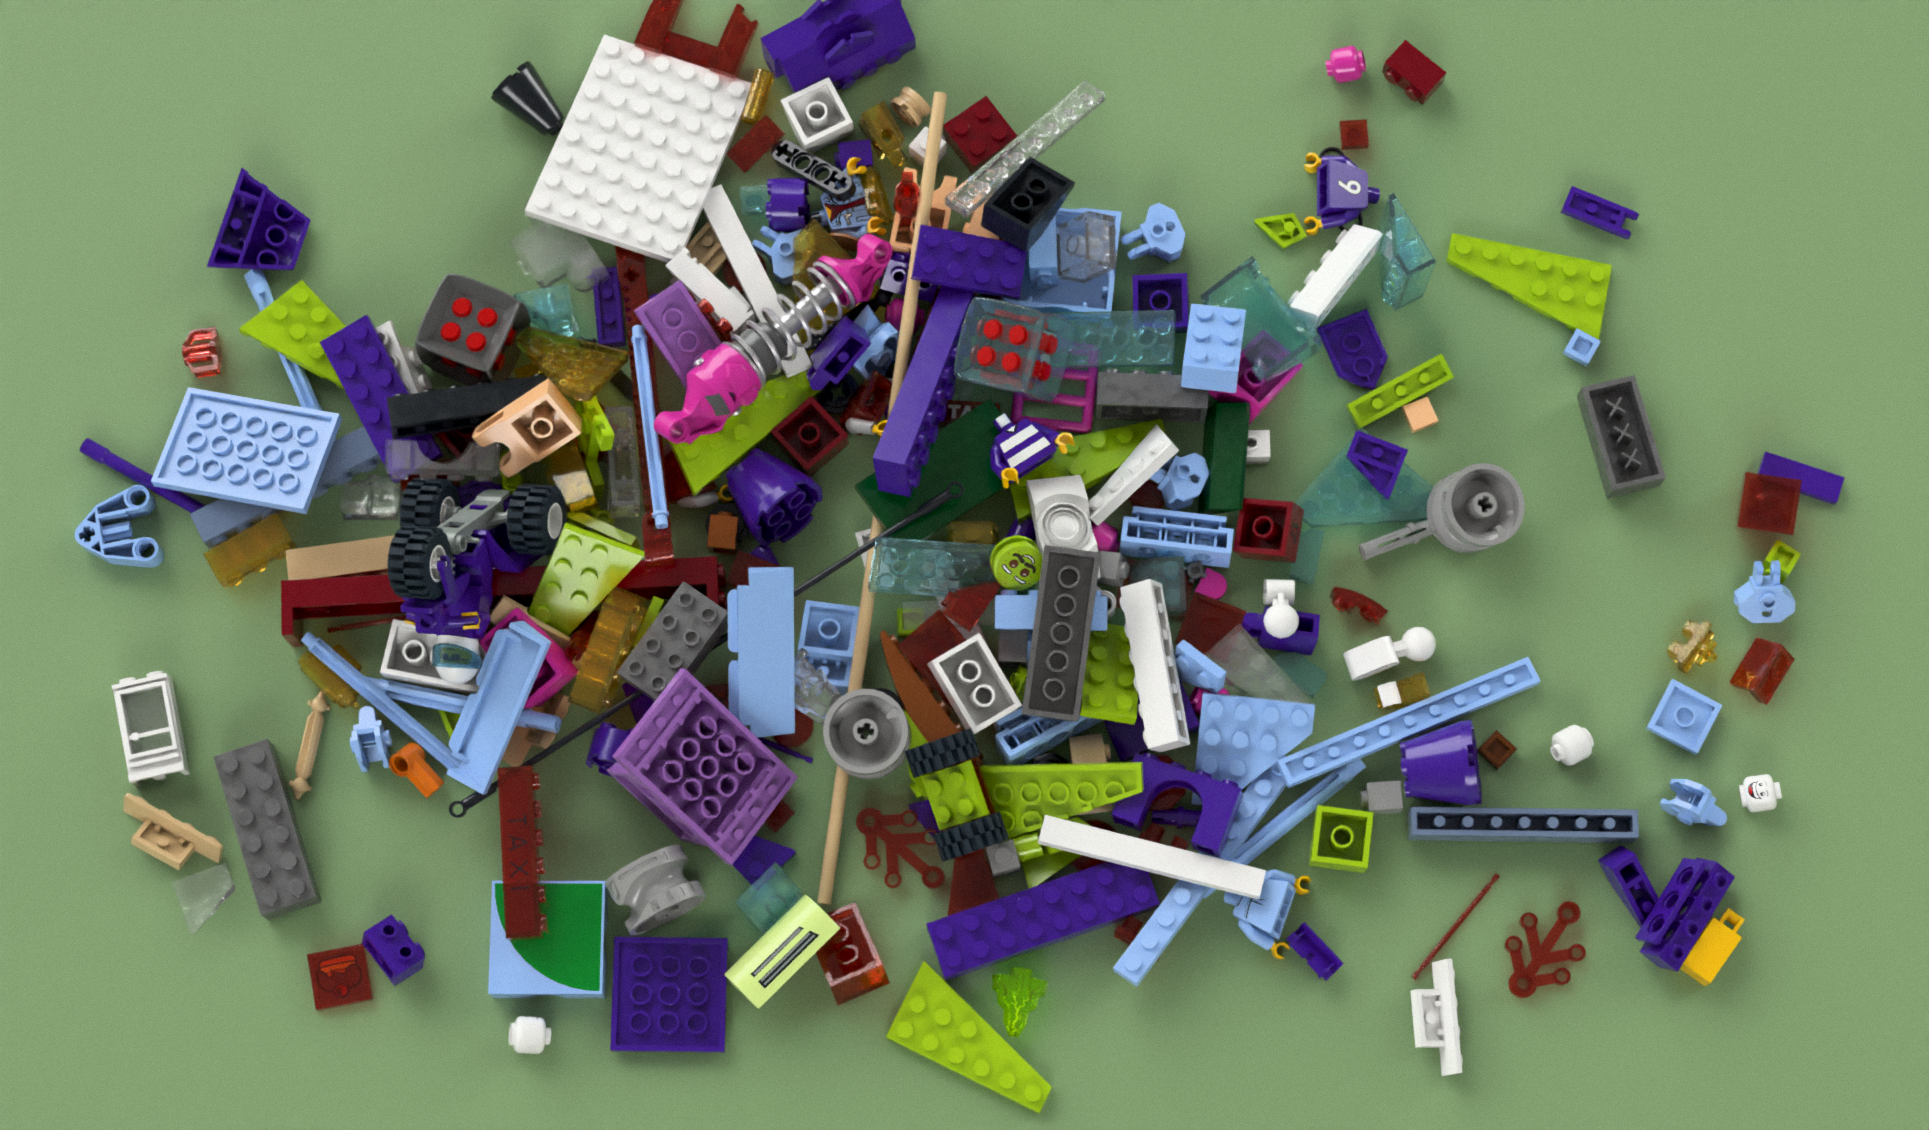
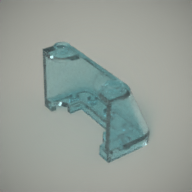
M1251 256L1200 296L1203 305L1246 310L1241 352L1253 365L1251 370L1260 381L1265 379L1269 382L1321 350V337L1313 327L1307 330V324L1297 318L1271 287L1270 280L1267 277L1264 278L1263 274L1258 270L1261 268L1260 264Z

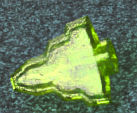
M1010 967L1009 974H992V990L997 993V1004L1004 1010L1003 1023L1008 1037L1018 1038L1027 1025L1029 1013L1037 1009L1039 998L1046 995L1049 981L1032 977L1033 970Z

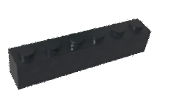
M539 373L526 378L518 379L511 377L498 382L490 383L483 381L476 385H455L448 389H427L421 393H399L393 397H387L393 440L476 428L480 423L549 378L554 384L553 374L545 375Z

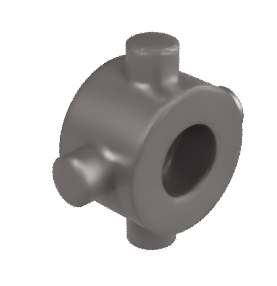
M1200 560L1191 563L1189 566L1185 565L1183 568L1190 583H1194V581L1200 580L1201 577L1206 578L1207 576Z

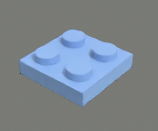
M1672 679L1646 729L1696 755L1722 705Z

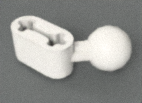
M1264 579L1263 604L1272 605L1264 615V626L1269 634L1280 639L1290 637L1296 632L1299 625L1298 614L1290 606L1294 605L1295 599L1294 580Z
M1413 627L1405 632L1400 641L1393 642L1391 636L1381 637L1343 653L1352 681H1356L1399 664L1398 658L1406 656L1412 661H1425L1429 659L1435 651L1436 639L1428 629Z

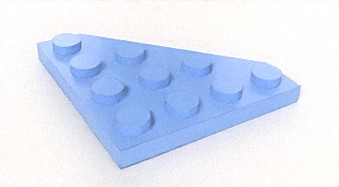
M1203 692L1195 773L1197 770L1209 773L1212 775V779L1221 782L1223 779L1231 780L1237 783L1242 790L1276 763L1277 760L1281 759L1312 734L1315 704ZM1193 792L1192 804L1202 805L1201 799Z

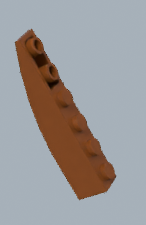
M884 630L880 632V640L887 668L896 693L901 700L904 710L926 741L929 743L964 731L958 722L953 724L948 715L951 712L942 700L937 702L933 697L934 689L926 678L921 680L915 671L918 668L909 656L904 658L899 649L902 646L893 634L888 636ZM980 752L979 756L953 764V766L969 760L972 761L973 767L975 765H983L981 759L984 757Z

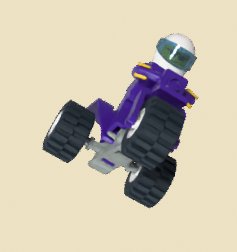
M414 478L407 484L400 504V530L396 531L389 548L388 578L394 593L406 601L400 606L401 612H407V620H404V622L414 625L417 633L437 635L436 645L432 648L431 666H436L440 677L447 682L454 684L466 683L473 679L482 666L479 641L475 639H482L491 620L489 612L493 599L491 587L492 569H498L500 572L521 573L543 555H552L564 524L567 523L565 498L557 486L521 484L513 492L508 510L504 512L503 501L510 496L508 490H485L477 495L473 502L462 509L459 493L451 480Z

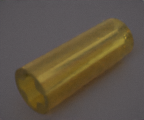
M760 68L755 70L740 116L742 122L753 126L759 125L775 77L772 72Z

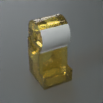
M1424 672L1373 688L1379 711L1410 706L1430 697Z

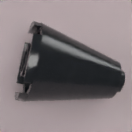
M527 61L517 68L520 73L510 74L493 91L491 99L543 135L550 133L553 136L563 127L561 121L564 119V116L533 64Z

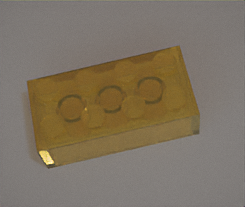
M617 586L611 591L601 608L568 702L597 714L601 712L604 706H610L620 686L618 682L620 676L617 671L627 659L630 650L633 649V644L638 635L636 632L646 616L648 609L643 607L646 598Z

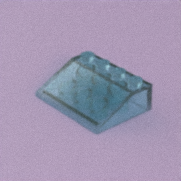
M1392 193L1388 197L1378 227V231L1383 234L1378 250L1381 295L1388 306L1392 305L1393 309L1397 311L1423 297L1436 261L1397 197Z

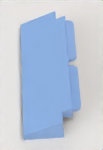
M793 567L748 568L749 585H737V589L729 591L727 595L728 648L732 652H738V660H732L728 665L729 711L744 726L750 725V731L757 738L795 733Z
M525 621L510 622L509 629H499L495 632L476 677V684L480 688L477 693L468 696L449 741V748L452 750L451 755L461 760V764L457 768L448 769L446 774L483 795L487 794L551 645L550 640Z

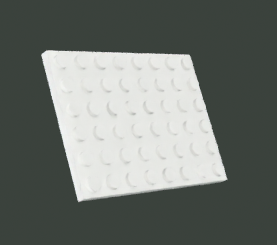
M604 35L525 208V215L668 263L684 247L686 248L753 93L754 84Z

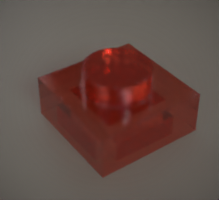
M1367 119L1340 121L1341 150L1368 148Z

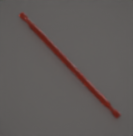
M406 615L342 625L336 628L331 627L327 628L328 633H334L340 630L345 631L392 623L393 619L401 621L407 619Z
M1495 873L1492 880L1486 884L1426 957L1419 969L1412 974L1411 977L1413 979H1417L1420 972L1426 968L1490 890L1493 883L1499 879L1500 876Z

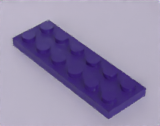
M368 315L361 317L320 342L393 482H400L443 456L432 434L393 440L387 397H393L399 393H411Z

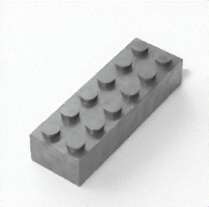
M1044 546L1021 715L1072 722L1079 721L1100 552Z
M268 739L214 756L260 915L269 920L321 902L274 745Z

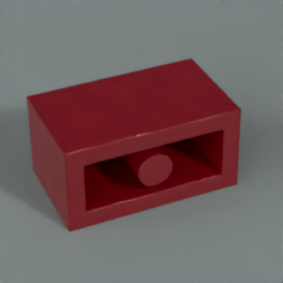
M1404 40L1385 61L1382 70L1387 81L1393 85H1399L1405 90V94L1411 100L1419 101L1422 105L1441 86L1447 73L1407 40Z

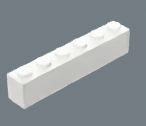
M1147 579L1120 587L1122 596L1120 597V606L1125 613L1126 619L1124 630L1130 642L1129 658L1135 671L1133 681L1140 700L1138 711L1143 719L1145 728L1143 731L1144 742L1148 749L1160 753L1190 745L1162 584L1152 579Z

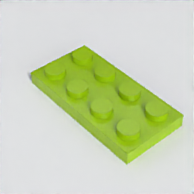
M1107 624L1106 631H1090L1079 716L1135 725L1138 692L1134 686L1135 671L1129 658L1131 648L1124 626Z

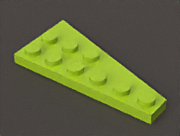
M1452 233L1446 262L1473 277L1477 276L1490 283L1491 287L1499 291L1500 289L1512 295L1513 299L1544 316L1554 318L1567 325L1566 328L1574 332L1578 328L1599 340L1612 265Z
M565 523L527 614L569 636L644 557V551Z
M1142 762L974 766L989 811L988 815L996 812L1001 813L1009 839L1042 828L1045 815L1065 820L1099 806L1141 793L1144 790Z
M923 961L886 1038L1040 1114L1052 1087Z

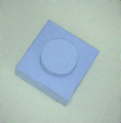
M1577 328L1563 355L1587 367L1601 341Z

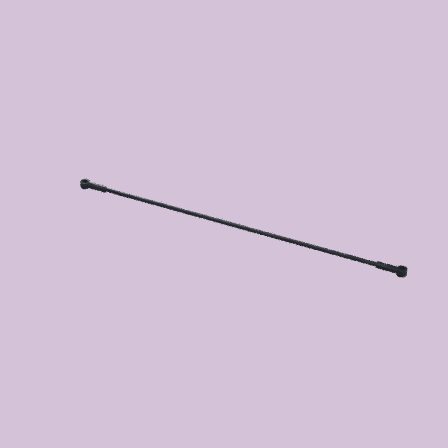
M958 481L949 483L946 490L919 506L917 511L794 589V597L917 518L928 515L951 499L960 498L964 492L963 485ZM954 485L959 486L961 489L957 495H953L950 492V488ZM728 632L720 637L712 650L728 641ZM637 690L508 774L491 783L487 794L483 795L476 791L462 801L452 802L449 806L450 814L455 818L464 817L468 809L495 793L497 788L644 694ZM457 804H461L463 807V812L459 815H456L453 811L454 806Z

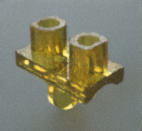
M1688 620L1683 627L1682 635L1690 639V641L1685 646L1675 640L1667 649L1668 656L1677 662L1679 670L1685 674L1694 662L1698 666H1702L1705 661L1714 663L1718 658L1713 651L1717 643L1711 640L1714 637V633L1710 629L1712 624L1706 620L1702 624Z

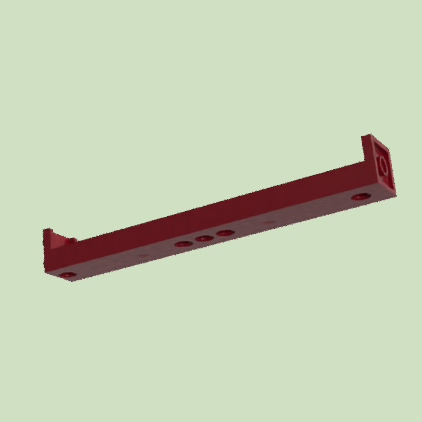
M717 556L640 560L600 603L652 600L654 596L661 599H671L684 581L727 611L725 592L721 591L722 587H726V573L723 564L718 563ZM531 566L521 573L500 572L498 569H492L491 587L493 599L490 609L495 607L503 595L525 607H529L546 566ZM388 575L282 580V636L292 647H302L303 619L406 614L407 612H401L400 607L406 601L394 593L390 586Z

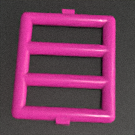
M1056 337L1058 345L1055 352L1089 355L1088 370L1051 366L1049 377L1086 381L1085 396L1028 391L1014 387L1010 420L1015 425L1027 418L1031 422H1037L1054 431L1088 434L1092 430L1101 350L1097 345L1066 342V338ZM1027 338L1026 342L1019 346L1018 355L1021 358V366L1016 371L1015 381L1023 382L1024 384H1026L1024 367L1029 359V351L1032 349V338ZM1033 401L1083 407L1082 422L1022 416L1023 402Z

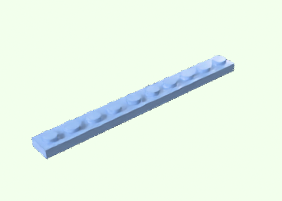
M1526 657L1277 760L1276 764L1287 787L1290 788L1539 685L1541 680L1529 657Z
M1276 763L1254 779L1243 793V799L1219 859L1232 860L1287 786ZM1201 851L1199 852V854L1215 857ZM1178 880L1113 967L1114 972L1137 987L1211 887Z

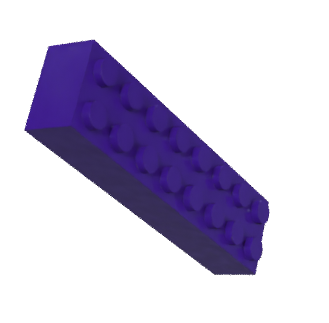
M941 286L873 456L879 491L910 497L913 488L919 486L921 468L928 463L930 445L937 440L939 422H943L947 412L946 404L954 396L955 381L962 376L964 358L969 357L972 348L971 340L973 336H977L976 327L979 320H977L976 315L978 304L974 302L972 291Z
M1105 862L926 923L944 980L948 981L1155 910L1159 907L1160 903L1149 872Z

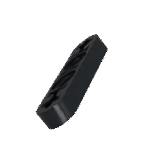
M781 140L772 147L771 155L779 167L799 178H807L809 184L839 201H846L854 196L856 192L855 183L845 172L788 140ZM788 152H789L790 155H791V157H792V159H790L787 155L782 154V153H788ZM802 161H810L809 166L805 169H797ZM821 172H829V176L826 179L817 180ZM837 181V183L843 187L847 185V187L838 189L835 182Z

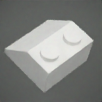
M829 77L781 100L801 148L811 154L854 134L853 121Z

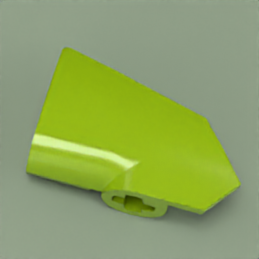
M1078 816L1068 819V821L1091 826ZM1041 829L1013 838L1018 859L1022 863L1028 889L1038 886L1081 855L1038 844Z

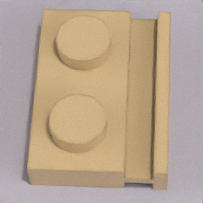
M707 221L688 243L686 249L690 251L691 259L695 257L698 260V264L702 263L715 276L728 259L709 221Z

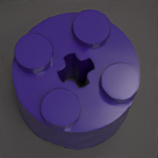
M807 178L768 179L767 192L771 196L770 202H766V218H769V228L775 232H794L800 229L807 231L809 228L808 214H810V204H808L807 195H809Z
M602 722L600 727L594 730L586 765L592 768L594 764L599 767V773L613 777L606 770L617 762L612 756L633 729L625 731L617 729V726L614 724Z

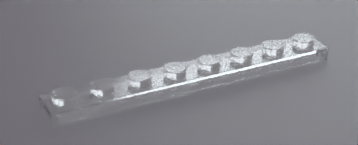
M1084 80L945 197V205L967 218L986 202L1029 157L1034 159L1039 157L1104 101L1105 93Z

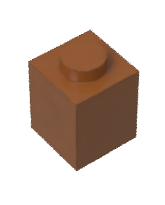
M721 511L717 515H710L707 542L709 553L737 556L740 522L739 518L735 517L733 513Z

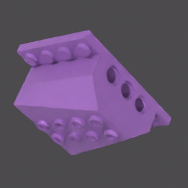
M680 668L612 757L617 762L606 770L681 841L708 846L729 865L735 862L798 778L694 676Z

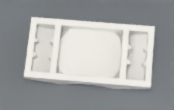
M1081 475L1027 480L1026 488L1035 535L1042 557L1045 545L1098 552L1097 542L1090 521L1089 500ZM1099 565L1098 579H1097V580H1100V578H1101V577H1100V565Z

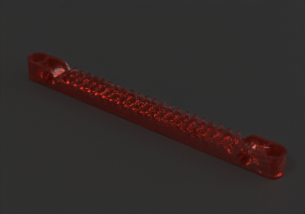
M615 246L618 279L625 303L631 383L645 510L641 523L645 562L647 568L675 565L663 438L658 434L669 517L667 518V528L655 529V519L652 517L653 506L634 349L631 342V337L633 336L632 327L635 325L643 326L634 310L649 301L645 257L643 254ZM644 327L645 335L648 338L647 350L655 415L657 417L660 414L653 340Z

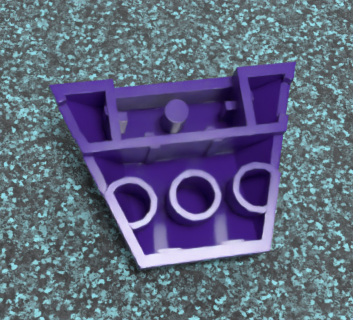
M241 168L207 267L294 270L311 220L287 201L282 200L271 192L266 185L261 184L250 176L249 172Z

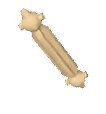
M320 691L316 698L308 701V705L311 706L313 711L307 717L295 768L297 778L294 781H289L288 784L292 787L296 800H299L306 791H311V786L308 785L306 780L313 770L324 723L322 713L325 710H330V705H327L323 691Z

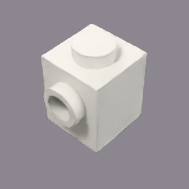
M926 126L909 145V157L921 167L924 165L929 130ZM943 135L941 136L938 163L947 154V143Z
M1248 430L1246 464H1269L1271 457L1270 430Z

